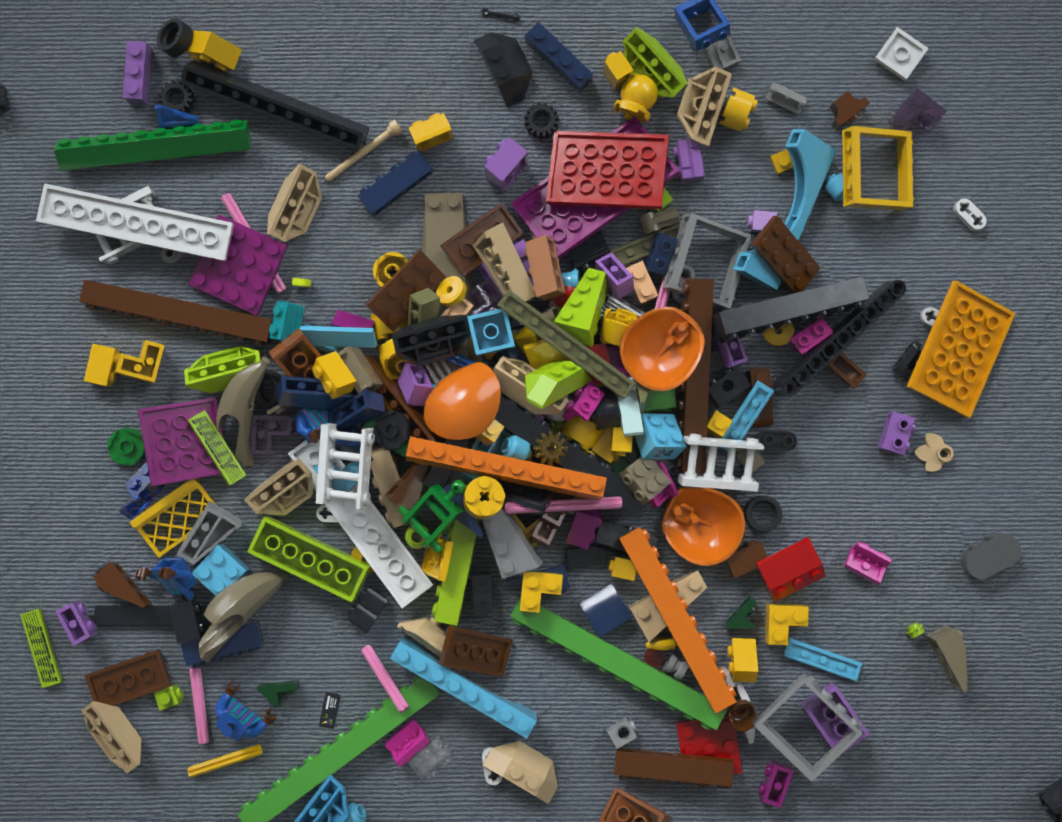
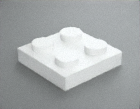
M897 27L874 60L905 81L928 48Z

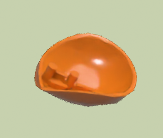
M674 307L656 308L641 315L625 331L620 345L622 363L631 377L642 386L657 391L674 389L685 382L696 369L704 350V335L699 325L685 312Z
M475 362L461 367L442 379L429 393L425 401L424 420L429 429L438 436L452 440L469 439L483 433L494 421L500 404V384L492 369L484 363Z
M690 486L680 488L678 490L679 494L669 499L662 516V530L666 540L681 557L691 563L710 566L725 561L736 551L744 535L745 519L740 506L729 496L710 488Z

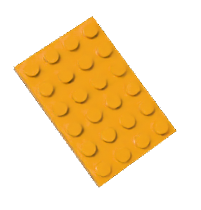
M952 281L906 387L964 417L971 418L1016 313L964 284Z

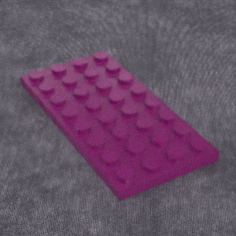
M635 116L611 132L649 134ZM668 156L664 184L680 174L679 169ZM549 176L511 202L514 210L536 238L547 235L554 239L558 259L630 209L547 204L546 196Z

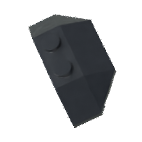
M493 32L475 39L474 42L506 107L509 108L523 101L533 72L517 39Z
M449 315L405 326L391 336L396 355L416 366H421L455 356L466 339L471 335L467 315Z

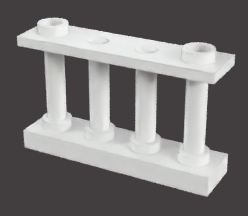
M146 186L121 200L153 206L151 201L152 198L156 197V194L152 188ZM95 234L105 253L99 260L105 264L108 263V265L117 262L119 257L144 245L120 240L122 246L112 251L105 236Z
M322 424L316 503L326 504L331 502L332 498L357 501L356 509L367 507L370 502V493L368 492L371 451L375 440L373 428L362 429V434L340 432L336 429L337 424ZM340 439L361 442L360 454L336 451L335 441ZM334 460L358 461L359 473L335 471L333 468ZM333 479L358 481L357 493L333 490Z
M690 434V436L683 437L684 441L691 445L687 471L685 474H679L678 482L682 486L758 491L759 484L751 477L755 449L764 450V446L758 442V439L747 438L744 441L705 438L699 434ZM698 445L709 446L707 469L704 475H697L695 473ZM717 446L728 447L726 470L723 477L714 474ZM736 448L747 449L744 476L741 478H734L733 476Z

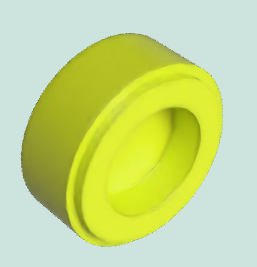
M292 278V285L310 288L311 280Z

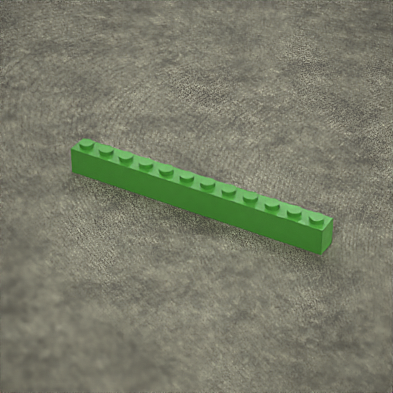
M521 597L510 615L513 618L512 622L521 627L525 624L530 627L529 631L537 636L540 633L545 635L548 642L557 645V643L563 645V650L572 655L574 652L581 655L580 659L588 664L594 662L602 672L608 673L610 671L615 674V679L623 683L625 681L632 683L631 687L641 693L643 690L650 693L649 697L657 702L661 699L667 703L666 707L676 711L679 709L684 712V717L692 721L694 719L701 721L700 725L710 731L712 728L718 729L728 710L727 708L715 713L706 696L541 605L539 613L520 611Z
M419 675L412 680L414 682L409 687L404 685L399 689L409 705L407 710L399 712L391 698L388 697L381 703L383 705L378 710L373 708L366 714L367 718L362 722L357 720L350 726L351 730L347 733L342 731L334 737L336 741L331 745L327 742L318 749L320 753L316 756L311 754L303 760L304 764L298 768L296 765L287 772L289 776L285 779L280 777L271 784L273 787L270 790L264 789L258 793L255 801L251 803L249 800L243 804L237 816L242 822L270 821L324 781L330 774L332 775L440 695L441 690Z

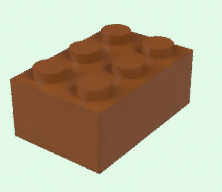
M299 328L269 351L273 360L288 377L316 378L312 368L316 358L322 355Z

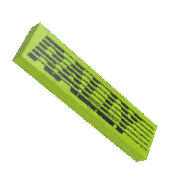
M205 410L187 420L228 486L246 476Z
M41 608L20 614L42 688L63 682Z

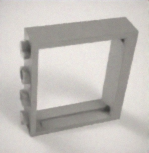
M693 213L683 214L677 234L678 241L662 288L685 296L682 287L678 286L694 228L697 225L736 240L719 300L713 298V306L721 309H730L732 301H735L734 294L736 288L740 283V273L732 269L739 253L749 250L751 235Z
M803 673L755 719L754 726L812 782L863 733L862 724L855 717L851 718L841 703L836 704L832 700L833 696L826 689L822 690L818 686V681L812 675L807 676ZM804 683L852 729L814 766L766 721Z

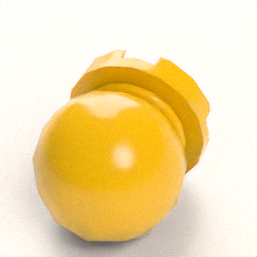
M635 74L627 78L621 87V100L615 102L613 111L615 113L619 111L624 113L625 119L629 120L635 116L640 123H642V120L648 123L651 114L647 110L651 109L657 101V85L646 75Z

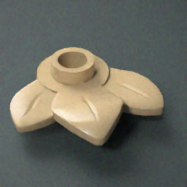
M933 433L925 434L926 444L918 447L914 453L918 459L926 461V471L935 472L942 467L943 463H948L952 460L954 452L949 445L944 444L942 437ZM942 450L946 452V456L944 458L940 455V452Z

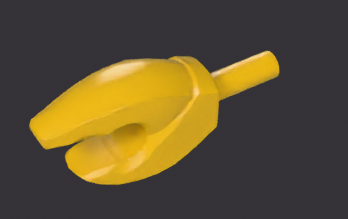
M656 637L650 642H646V648L654 650H670L678 646L672 637Z

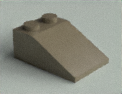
M945 625L926 635V638L952 687L965 693L968 691L966 645L963 642L965 637L960 630Z

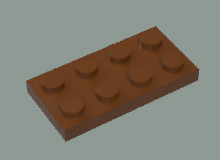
M502 202L440 245L462 277L482 263L473 244L485 231L504 223L512 242L524 234Z
M772 216L750 244L792 294L802 292L820 270V266L778 216Z
M418 249L365 305L394 332L408 317L410 295L426 288L433 291L446 276Z
M448 626L438 664L503 678L513 640Z
M160 649L85 675L93 701L112 706L172 685Z

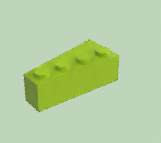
M588 268L554 320L556 325L582 344L593 347L594 335L598 329L597 324L601 318V310L609 289L606 272Z

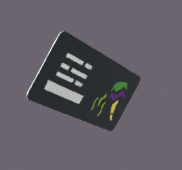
M326 692L319 726L334 729L340 694Z

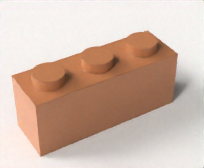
M544 235L525 242V254L529 260V273L533 278V292L536 297L546 301L566 294L554 239Z

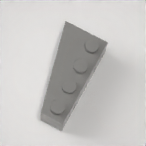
M505 503L495 516L489 519H482L502 579L541 566L542 560L533 550V546L526 539L521 527L514 520L513 515L505 513Z

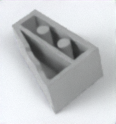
M209 501L176 555L183 557L194 565L217 544L226 539L228 535L241 526L242 520Z

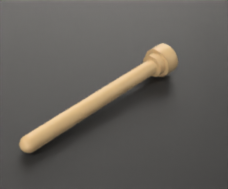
M394 119L389 123L386 131L329 172L325 179L327 181L333 180L389 137L399 136L403 133L396 120Z

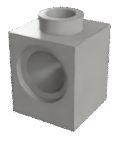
M627 718L606 729L617 749L637 738L635 732L638 730L632 720L629 722ZM627 728L629 732L626 736L622 737L618 735L619 729Z

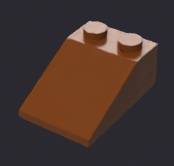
M615 787L598 822H669L671 815Z

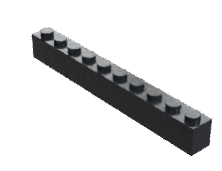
M194 60L184 65L181 84L357 151L366 144L370 129L366 125Z
M501 392L500 404L495 420L502 424L504 429L530 443L532 448L563 469L606 477L603 496L621 497V508L632 516L637 517L644 505L635 498L634 493L623 482L622 477L613 473L615 469L607 464L603 466L598 463L599 458L591 453L587 455L582 452L583 447L575 442L569 443L566 441L567 436L559 431L554 433L550 430L551 426L543 420L538 422L534 419L535 415L527 409L522 411L518 408L519 404L511 398L506 400L502 397L503 393Z

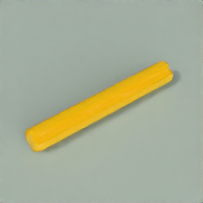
M260 744L190 766L187 769L188 775L192 778L259 756L263 753Z

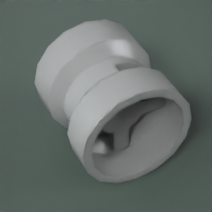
M671 654L664 664L662 671L667 674L671 673L675 679L680 681L689 665L684 661H679L678 657Z

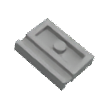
M730 35L726 39L719 40L704 49L712 67L725 70L741 62V58Z

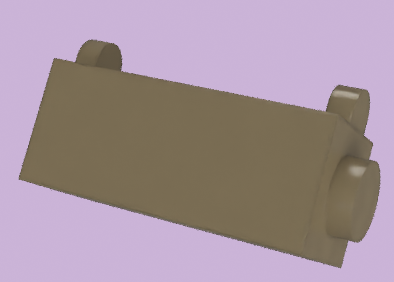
M348 346L338 353L356 379L354 387L358 394L364 390L375 392L383 385L360 348Z

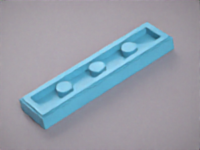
M300 327V330L313 346L375 348L377 345L374 328Z
M757 380L721 439L743 440L774 393V390ZM721 447L724 450L728 451V447Z
M788 637V645L785 646L783 656L856 682L863 664Z

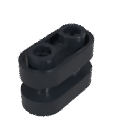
M913 340L892 368V371L898 375L904 371L906 373L904 379L909 382L922 352L919 350L922 344L917 340ZM914 356L918 359L914 365L910 367L908 365Z
M761 431L755 438L764 446V450L791 451L797 445L795 434L787 431Z

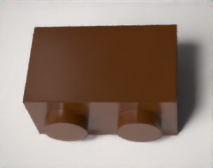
M753 539L745 542L744 547L737 548L725 560L733 578L758 569L756 563L767 558L761 541Z

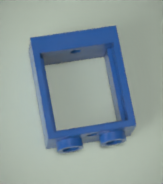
M688 0L674 7L675 19L696 52L706 49L711 44L719 40L722 41L730 35V23L715 0ZM710 9L720 24L697 35L688 20Z

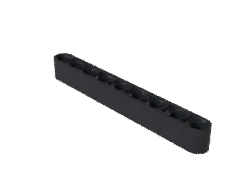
M892 280L883 283L869 296L870 299L863 302V306L857 307L832 330V335L812 348L774 383V393L779 397H792L906 293V284L902 280ZM880 297H881V299H882V304H881V305H880V303H879ZM853 322L855 323V329H854V330H853V328H852V323H853ZM839 334L842 336L841 342L838 340ZM826 346H827V348H828V354H827V355L825 354V351H824ZM812 359H813L814 362H815L813 368H812V366H811V360H812ZM798 372L801 373L800 380L797 379ZM786 384L787 391L784 393L783 386Z

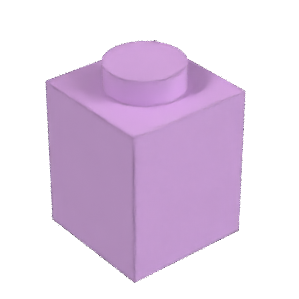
M754 210L747 220V227H750V232L760 233L772 216H777V212Z

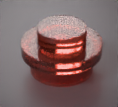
M649 648L644 654V660L652 667L659 666L663 661V653L661 650Z

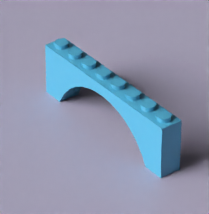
M793 129L785 146L794 168L795 192L791 210L784 224L797 240H799L804 230L806 221L811 214L812 207L819 195L823 181L826 179V174L837 151L805 129ZM755 250L739 253L732 270L764 288L778 289L782 281Z
M405 636L400 640L390 657L391 660L525 738H528L537 722V713L522 704L502 698L480 687L449 667L439 665V661Z

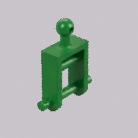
M455 480L448 493L439 484L430 487L410 511L404 505L397 510L404 517L401 522L404 525L410 524L425 540L423 546L426 549L432 547L437 554L443 549L437 540L464 512L453 499L456 495L464 493L466 490L465 483L462 480ZM433 497L450 513L449 516L434 502ZM426 505L443 522L432 535L415 518Z

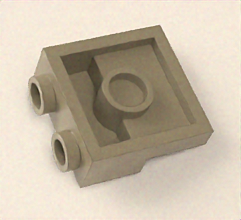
M642 456L619 473L623 482L631 489L635 498L642 505L653 499L671 483L654 459H643Z

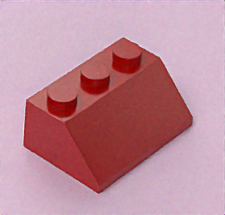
M809 537L756 563L763 584L774 602L826 576L823 564Z

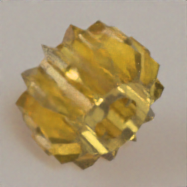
M548 431V436L545 433H541L540 435L543 440L535 439V442L539 443V446L533 447L534 450H539L535 457L539 458L542 456L540 462L545 463L548 461V465H553V459L556 463H560L558 456L565 458L566 455L562 453V450L568 449L567 446H562L566 440L564 438L559 440V433H556L553 437L552 431ZM550 443H552L551 445L554 446V450H551V453H549L550 451L546 450V448L550 446Z

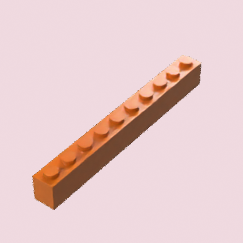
M411 436L406 453V461L478 476H487L501 481L601 501L603 498L607 479L606 477Z
M638 527L619 537V540L713 711L718 713L736 703L734 697L737 694L732 685L727 686L724 680L727 676L722 667L718 669L716 666L717 658L713 651H708L705 646L708 642L704 634H699L695 628L698 626V623L693 615L689 617L686 611L689 607L684 598L680 599L676 592L679 589L674 580L670 582L667 577L669 571L664 563L660 564L657 559L660 555L655 546H650L648 542L651 539L646 529L642 530Z

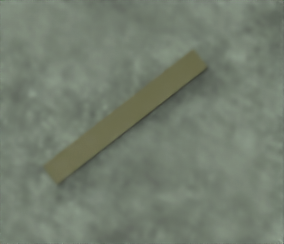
M509 289L497 304L498 307L623 399L626 398L635 386V382Z

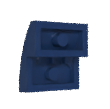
M611 583L579 603L599 638L632 618Z

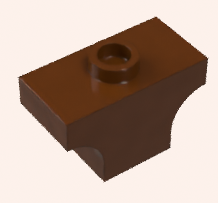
M847 91L830 105V109L835 115L834 122L831 124L833 128L837 130L848 121L851 124L860 117L858 113L870 104L866 97L863 99L854 98Z

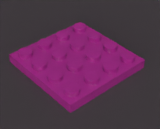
M218 214L217 220L234 223L226 261L200 256L189 285L259 316L289 245Z
M216 397L137 410L151 487L221 474L187 421L205 410L217 428L218 406ZM220 427L219 433L223 438L222 427Z

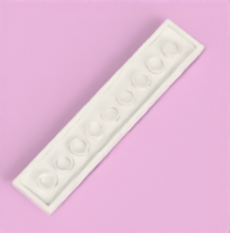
M44 184L36 221L39 223L226 261L234 227V223L49 184Z
M318 439L317 443L310 444L305 440L288 453L292 460L300 458L312 472L313 488L315 491H317L318 474L313 468L319 463L320 439ZM341 459L334 460L341 470L346 467ZM358 485L350 492L357 493ZM332 498L331 502L325 505L401 608L433 586L432 582L371 500L367 507L356 509L357 501Z

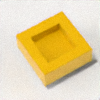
M787 149L769 157L777 175L793 168Z

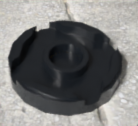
M387 411L381 414L376 420V425H374V436L377 443L388 450L401 449L410 439L411 426L409 420L404 414L397 411Z

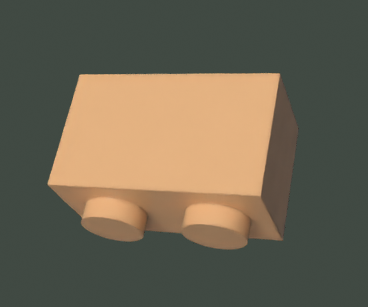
M643 261L626 268L633 276L634 291L632 293L638 306L658 297V293Z

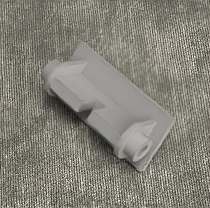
M773 82L765 99L799 115L806 103L807 97Z

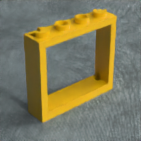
M852 126L842 130L843 207L899 211L913 208L912 131ZM860 136L897 139L898 201L861 198Z

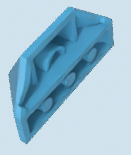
M330 774L294 822H346L350 814L345 787Z

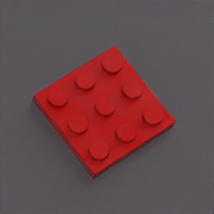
M727 715L723 717L718 729L712 728L711 731L700 725L701 721L697 719L676 722L680 754L734 759L733 774L742 773L737 732L730 725Z

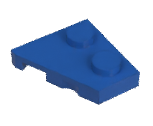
M159 104L155 105L160 128L173 129L177 126L192 127L193 125L200 124L198 116Z

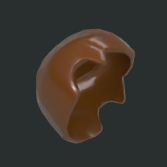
M746 699L736 700V703L728 707L727 718L733 729L738 732H746L754 727V718L757 716V712L750 701Z

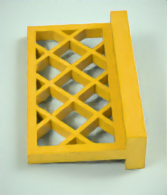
M198 478L190 479L136 516L129 523L138 530L159 558L185 540L189 533L185 534V531L192 528L186 526L188 516L198 518L203 511V506L207 505V502H204L205 499L213 504L215 502L200 484ZM197 488L202 493V501L191 500V494ZM177 502H187L186 513L175 511ZM190 503L201 505L199 515L188 513ZM163 512L171 513L170 524L159 522L160 514ZM174 514L185 516L184 526L173 524ZM146 524L156 525L154 535L146 534L142 527ZM158 525L169 527L168 537L157 535ZM172 527L183 529L182 537L179 539L171 538ZM156 538L167 540L166 548L161 552L155 545Z

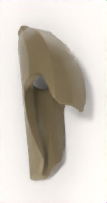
M262 357L261 361L252 363L239 370L229 381L218 406L216 417L218 432L220 427H224L228 415L234 416L239 421L235 458L244 466H254L251 442L254 401L261 381L271 363L267 357Z
M284 571L280 573H255L243 577L223 589L209 603L204 616L212 625L199 642V654L203 661L209 662L249 618L288 580V575Z

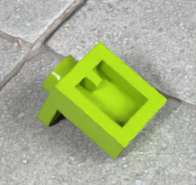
M178 684L153 692L159 710L176 706L183 702L184 694L181 687H178Z

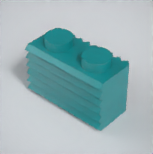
M277 301L273 310L274 320L269 328V338L283 341L298 328L300 329L305 310L304 306Z

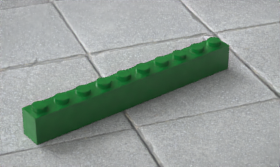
M233 120L229 123L214 122L211 125L196 124L192 127L158 128L147 132L139 130L129 134L121 132L111 136L107 134L92 138L84 136L74 140L65 138L57 141L54 153L61 171L250 150L252 140L248 122Z

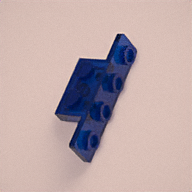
M147 461L123 485L132 497L119 510L120 513L133 519L166 486V484L151 487Z

